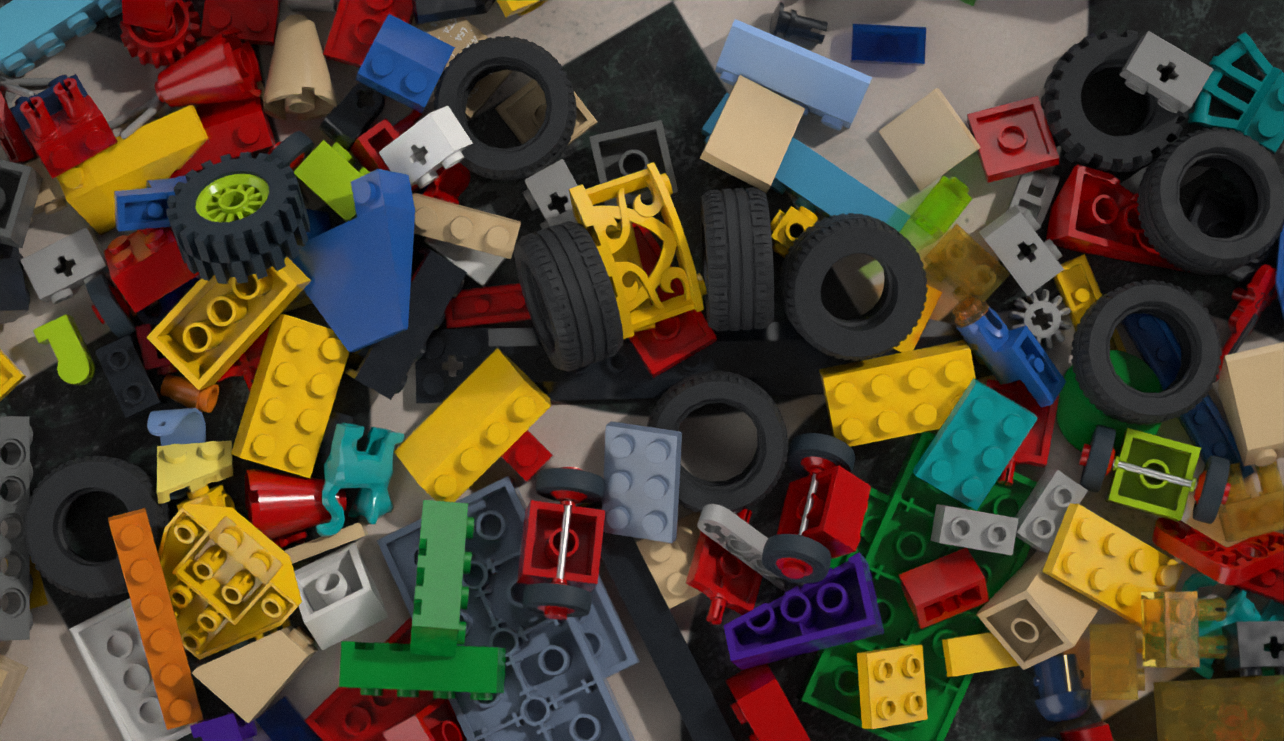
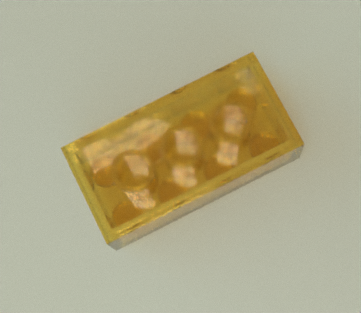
M1284 675L1153 682L1158 741H1284Z

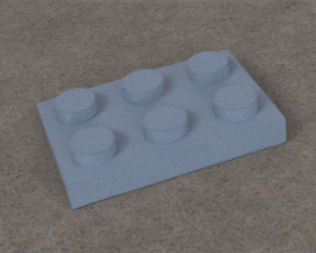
M613 421L606 425L604 492L602 510H605L603 532L666 543H673L677 539L682 432Z

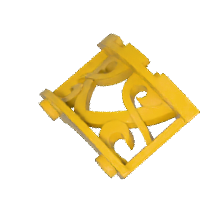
M654 162L647 164V169L585 189L583 184L569 189L574 218L577 223L582 224L592 237L611 281L620 313L623 339L634 336L635 329L693 309L696 312L704 310L702 296L707 294L705 282L701 274H696L682 225L670 197L673 194L670 180L666 173H659ZM646 187L649 188L653 196L651 205L643 204L640 194L634 198L633 209L627 208L625 194ZM613 198L617 200V206H593ZM660 211L665 221V224H663L653 216ZM615 219H618L621 223L620 236L617 239H611L606 235V227L613 226L616 229L617 222ZM630 222L648 229L663 240L660 257L649 277L636 264L614 261L612 254L621 249L628 239ZM676 253L679 267H670ZM626 272H632L638 277L642 286L638 288L636 280H633V284L630 287H626L622 282L623 275ZM678 278L683 284L684 294L661 302L655 289L660 286L664 292L674 293L670 283L672 279ZM649 297L653 305L630 313L631 310L635 309Z

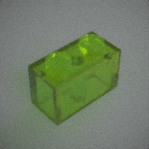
M943 175L909 219L936 241L939 240L973 199L967 194L969 188L956 177L952 176L949 180Z

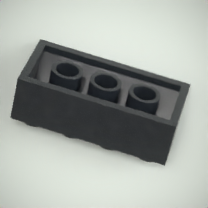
M413 242L408 329L356 352H349L343 372L392 400L393 396L404 388L408 378L406 374L412 364L423 356L427 346L425 342L431 332L438 329L445 318L444 310L450 300L457 297L464 286L463 278L467 272L434 251Z

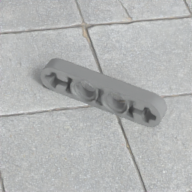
M707 504L703 507L697 526L705 535L784 592L796 586L800 587L806 584L780 578L764 567L762 553L764 545L768 540L766 536L723 506Z

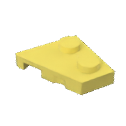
M209 441L204 443L157 446L158 504L169 502L170 493L187 486L188 490L193 492L205 487L208 483L218 482L233 476L232 441Z

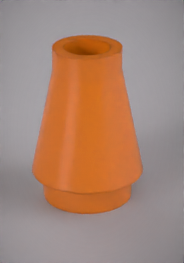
M168 374L162 382L161 395L169 397L187 408H197L202 413L203 411L210 413L217 403L219 386L214 384L198 390L186 377Z

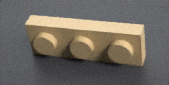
M417 193L412 194L415 206V234L508 259L512 258L521 221Z

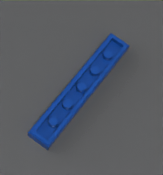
M1149 314L1127 315L1121 323L1144 362L1158 377L1164 391L1175 380L1181 366L1180 344L1164 321ZM1209 393L1205 398H1202V402L1197 404L1196 407L1177 417L1193 445L1201 448L1199 455L1205 465L1210 456H1217L1230 461L1227 483H1231V486L1255 472L1251 465H1243L1234 436Z

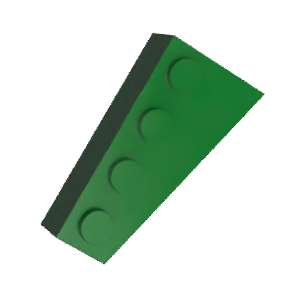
M423 500L410 654L455 657L457 644L464 645L466 622L459 621L460 609H467L469 587L462 586L463 574H470L472 552L465 551V540H473L474 517H467L468 503Z
M341 641L339 687L360 688V695L383 696V689H397L398 697H419V690L433 691V698L456 699V692H470V700H493V693H504L506 648L457 646L455 657L410 654V644Z

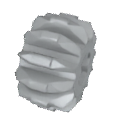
M1044 289L1040 293L1039 301L1035 292L1029 296L1026 294L1027 302L1020 298L1016 299L1014 304L1021 312L1011 311L1008 314V318L1019 321V324L1010 327L1009 331L1027 325L1039 344L1042 342L1046 351L1053 349L1052 338L1059 343L1064 342L1066 338L1058 329L1068 330L1071 328L1072 324L1070 322L1061 320V317L1068 315L1071 311L1069 308L1057 309V306L1062 301L1060 295L1053 298L1051 302H1048L1049 290ZM1035 311L1038 312L1039 316L1046 315L1048 322L1043 324L1046 328L1045 330H1042L1040 325L1034 326L1031 319L1036 317Z

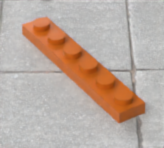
M146 508L109 517V525L166 728L169 730L204 720Z

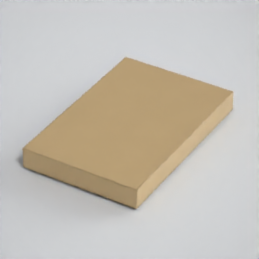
M739 75L700 159L767 193L805 108Z

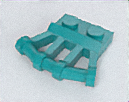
M1243 32L1236 37V43L1219 56H1213L1209 62L1213 71L1196 98L1194 113L1189 114L1188 123L1202 127L1239 131L1244 136H1250L1252 140H1256L1260 146L1263 145L1267 151L1275 155L1284 140V72L1279 68L1273 67L1259 51L1251 37L1246 32ZM1247 53L1265 75V78L1260 82L1231 64ZM1223 75L1255 92L1249 104L1217 86ZM1211 97L1241 113L1240 119L1235 120L1208 115Z

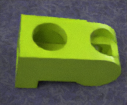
M65 314L33 329L39 344H51L59 361L57 367L58 374L63 381L74 385H84L92 380L95 375V364L73 316Z

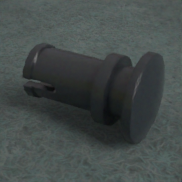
M779 2L771 17L770 34L776 36L777 32L783 33L784 38L789 39L791 36L817 42L820 45L823 43L825 35L812 32L811 29L814 28L826 32L827 21L798 15L797 10L793 9L789 12L783 11L784 3Z

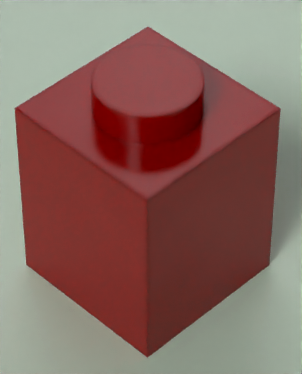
M527 430L501 457L526 482H529L554 455Z

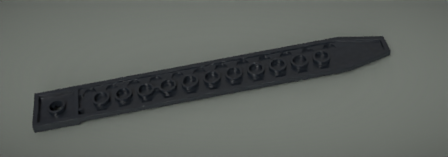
M929 319L914 350L962 341L964 338L958 331L957 325ZM773 322L764 329H754V327L752 330L740 329L739 331H730V329L727 331H716L712 329L717 337V341L655 378L650 374L629 338L623 339V345L615 356L584 367H578V369L568 372L556 368L551 363L535 328L436 329L431 332L425 342L427 346L423 356L415 362L416 404L442 403L497 347L550 398V401L661 398L664 392L666 393L671 386L683 380V378L695 373L698 374L712 370L737 373L749 378V380L754 381L763 388L769 396L824 395L819 369L858 361L838 359L822 353L808 343L797 332L791 322ZM893 349L889 352H884L885 354L881 356L877 355L876 358L898 354L901 352ZM971 350L976 380L993 375L986 365H981L977 362ZM449 356H456L457 362H463V369L457 370L454 377L449 376L448 370L442 369V364L448 362Z

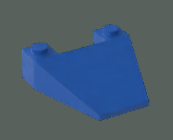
M376 169L351 181L357 218L331 229L328 212L306 209L310 223V232L306 233L308 241L305 246H298L300 254L294 260H290L311 280L303 290L348 352H356L408 329L415 206L409 175Z

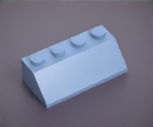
M737 19L732 24L715 72L721 74L720 80L734 86L739 75L805 108L804 116L811 112L822 117L821 123L836 130H841L842 126L850 128L872 77Z

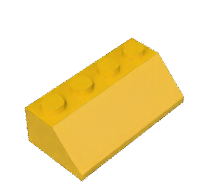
M497 347L394 450V453L416 482L435 501L455 502L551 407L550 398Z

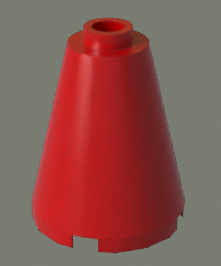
M235 26L226 28L161 71L157 77L158 81L154 84L159 100L162 103L166 102L170 107H182L247 100L260 96L262 89L256 90V82L262 81L261 70L250 42L242 43L237 36L243 32Z
M256 469L246 470L245 506L246 510H248L249 522L270 540L330 522L331 514L322 504V490L325 480ZM340 489L335 498L342 505L343 510L346 511L345 489Z

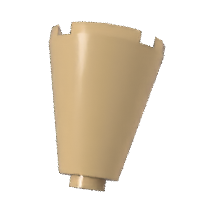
M289 15L278 24L263 96V111L271 117L286 120V114H298V121L319 119L327 116L333 109V106L337 107L334 87L314 22L308 20L304 15Z

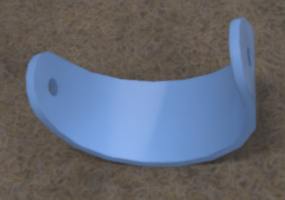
M197 408L150 412L147 428L152 435L160 436L161 446L206 442L205 420L202 412ZM188 486L170 493V499H179L186 496V492L189 491Z

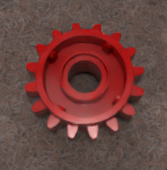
M176 0L167 32L125 24L123 21H120L119 24L122 30L120 36L124 47H127L130 57L138 56L141 65L145 66L149 63L154 65L156 69H159L160 66L172 65L190 53L191 50L196 49L198 46L195 38L201 37V21L191 1L184 3L183 0Z

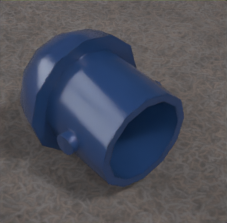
M1076 654L1051 657L1033 665L1035 672L1033 684L1038 686L1040 699L1034 702L1045 719L1061 722L1079 718L1087 712L1091 701V689H1084L1082 679L1084 678V672L1079 669Z

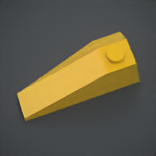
M189 105L140 127L127 139H122L121 136L117 137L118 142L57 176L67 202L99 235H103L116 228L114 191L147 188V180L169 178L176 169H180L208 140L194 105Z

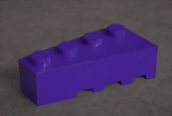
M860 552L848 558V561L834 569L829 568L828 574L823 580L815 583H806L800 587L796 586L784 592V596L769 604L764 603L723 625L731 662L741 670L884 634L869 564Z

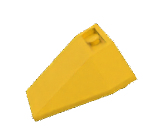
M185 503L164 528L158 551L159 559L183 646L199 660L281 626L301 604L302 600L290 556L234 508Z

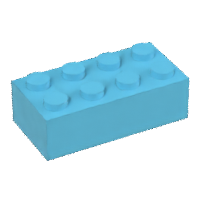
M12 0L0 8V71L9 77L13 75L20 77L28 73L35 67V61L44 55L47 57L56 55L66 47L65 42L74 36L83 37L97 27L95 23L108 15L111 18L122 13V0Z

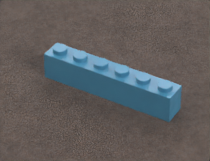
M728 93L722 98L702 128L701 134L706 137L703 141L705 144H707L730 95ZM792 137L770 186L772 190L781 195L787 191L797 198L795 204L798 207L803 206L813 213L818 212L825 218H830L833 215L838 216L842 213L846 215L848 213L869 215L887 223L898 232L901 231L910 218V215L794 137Z

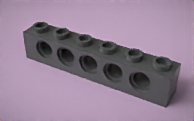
M0 416V451L3 446L8 451V458L5 463L0 456V489L3 483L8 488V495L5 500L0 493V526L3 520L8 524V532L5 537L0 531V563L3 557L8 561V569L4 574L0 568V601L4 594L8 598V606L4 611L0 606V641L30 640V630L33 626V615L30 611V593L33 589V578L30 574V555H28V548L25 546L26 540L23 532H25V528H23V523H25L24 514H26L27 510L25 509L29 504L30 482L33 478V467L30 463V445L33 441V430L29 425V417Z

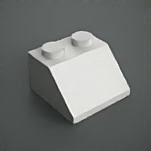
M354 542L294 571L302 600L299 609L304 624L322 650L389 617L381 595Z

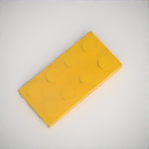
M1070 503L1042 572L1145 631L1158 634L1184 566L1085 507Z

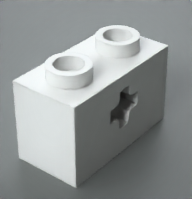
M446 106L426 115L383 148L379 154L392 172L409 175L410 185L417 184L421 189L439 177L436 173L439 168L444 166L445 169H448L464 158L461 152L473 143L449 106Z

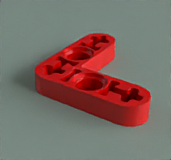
M1162 517L1158 518L1155 522L1152 535L1154 544L1221 584L1237 585L1284 564V534L1280 532L1265 531L1230 547H1225L1181 520L1174 521Z

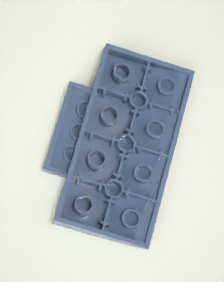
M507 476L456 501L458 503H468L467 517H474L473 540H465V551L472 552L470 574H463L462 586L469 587L467 609H460L459 621L466 622L464 645L457 644V646L506 648L504 693H493V700H470V692H456V699H449L467 741H635L607 678L640 663L600 576L598 575V584L590 592L592 595L591 610L586 616L567 617V619L558 620L546 618L544 614L525 609L523 607V593L525 586L530 584L517 583L525 509L527 506L514 478ZM421 519L377 540L411 618H413Z

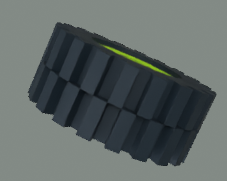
M240 152L239 159H232L231 155L227 154L220 156L222 162L213 165L211 160L202 163L203 170L199 173L192 169L185 175L187 183L178 182L173 188L175 195H169L167 201L169 209L166 210L183 261L187 263L188 269L193 274L199 271L200 277L207 281H210L215 275L217 282L222 284H228L230 277H235L237 284L248 282L249 275L256 274L258 279L267 277V269L274 267L276 271H279L286 266L284 258L288 257L294 260L300 254L298 246H305L308 241L306 233L310 232L309 217L294 171L290 166L285 167L283 160L276 157L273 161H270L269 154L259 153L256 159H252L250 152Z

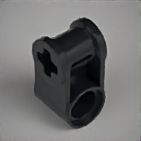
M358 83L340 104L334 107L325 117L319 129L349 152L356 139L367 132L369 126L382 113L385 107L384 94L362 83ZM374 92L372 99L375 101L374 106L369 107L365 105L361 109L360 106L363 102L359 98L360 95L365 93L369 96Z

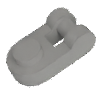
M1037 171L1021 174L1008 210L1014 205L1021 213L1029 210L1041 226L1060 176L1052 173L1044 175ZM1030 185L1042 189L1039 198L1027 193Z

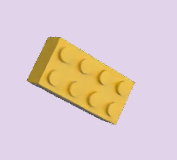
M288 257L284 258L286 265L284 268L276 271L274 267L266 270L268 276L258 279L256 274L249 275L248 282L237 284L235 277H230L228 284L218 283L215 275L210 281L201 278L146 338L198 390L210 387L225 374L311 280Z
M280 314L271 323L232 448V455L311 478L349 355L348 350L332 329L285 314Z
M964 340L819 369L832 437L845 442L850 447L940 429L972 379H976L971 350Z

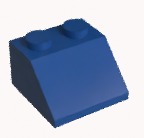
M388 14L357 73L356 81L422 113L455 47Z

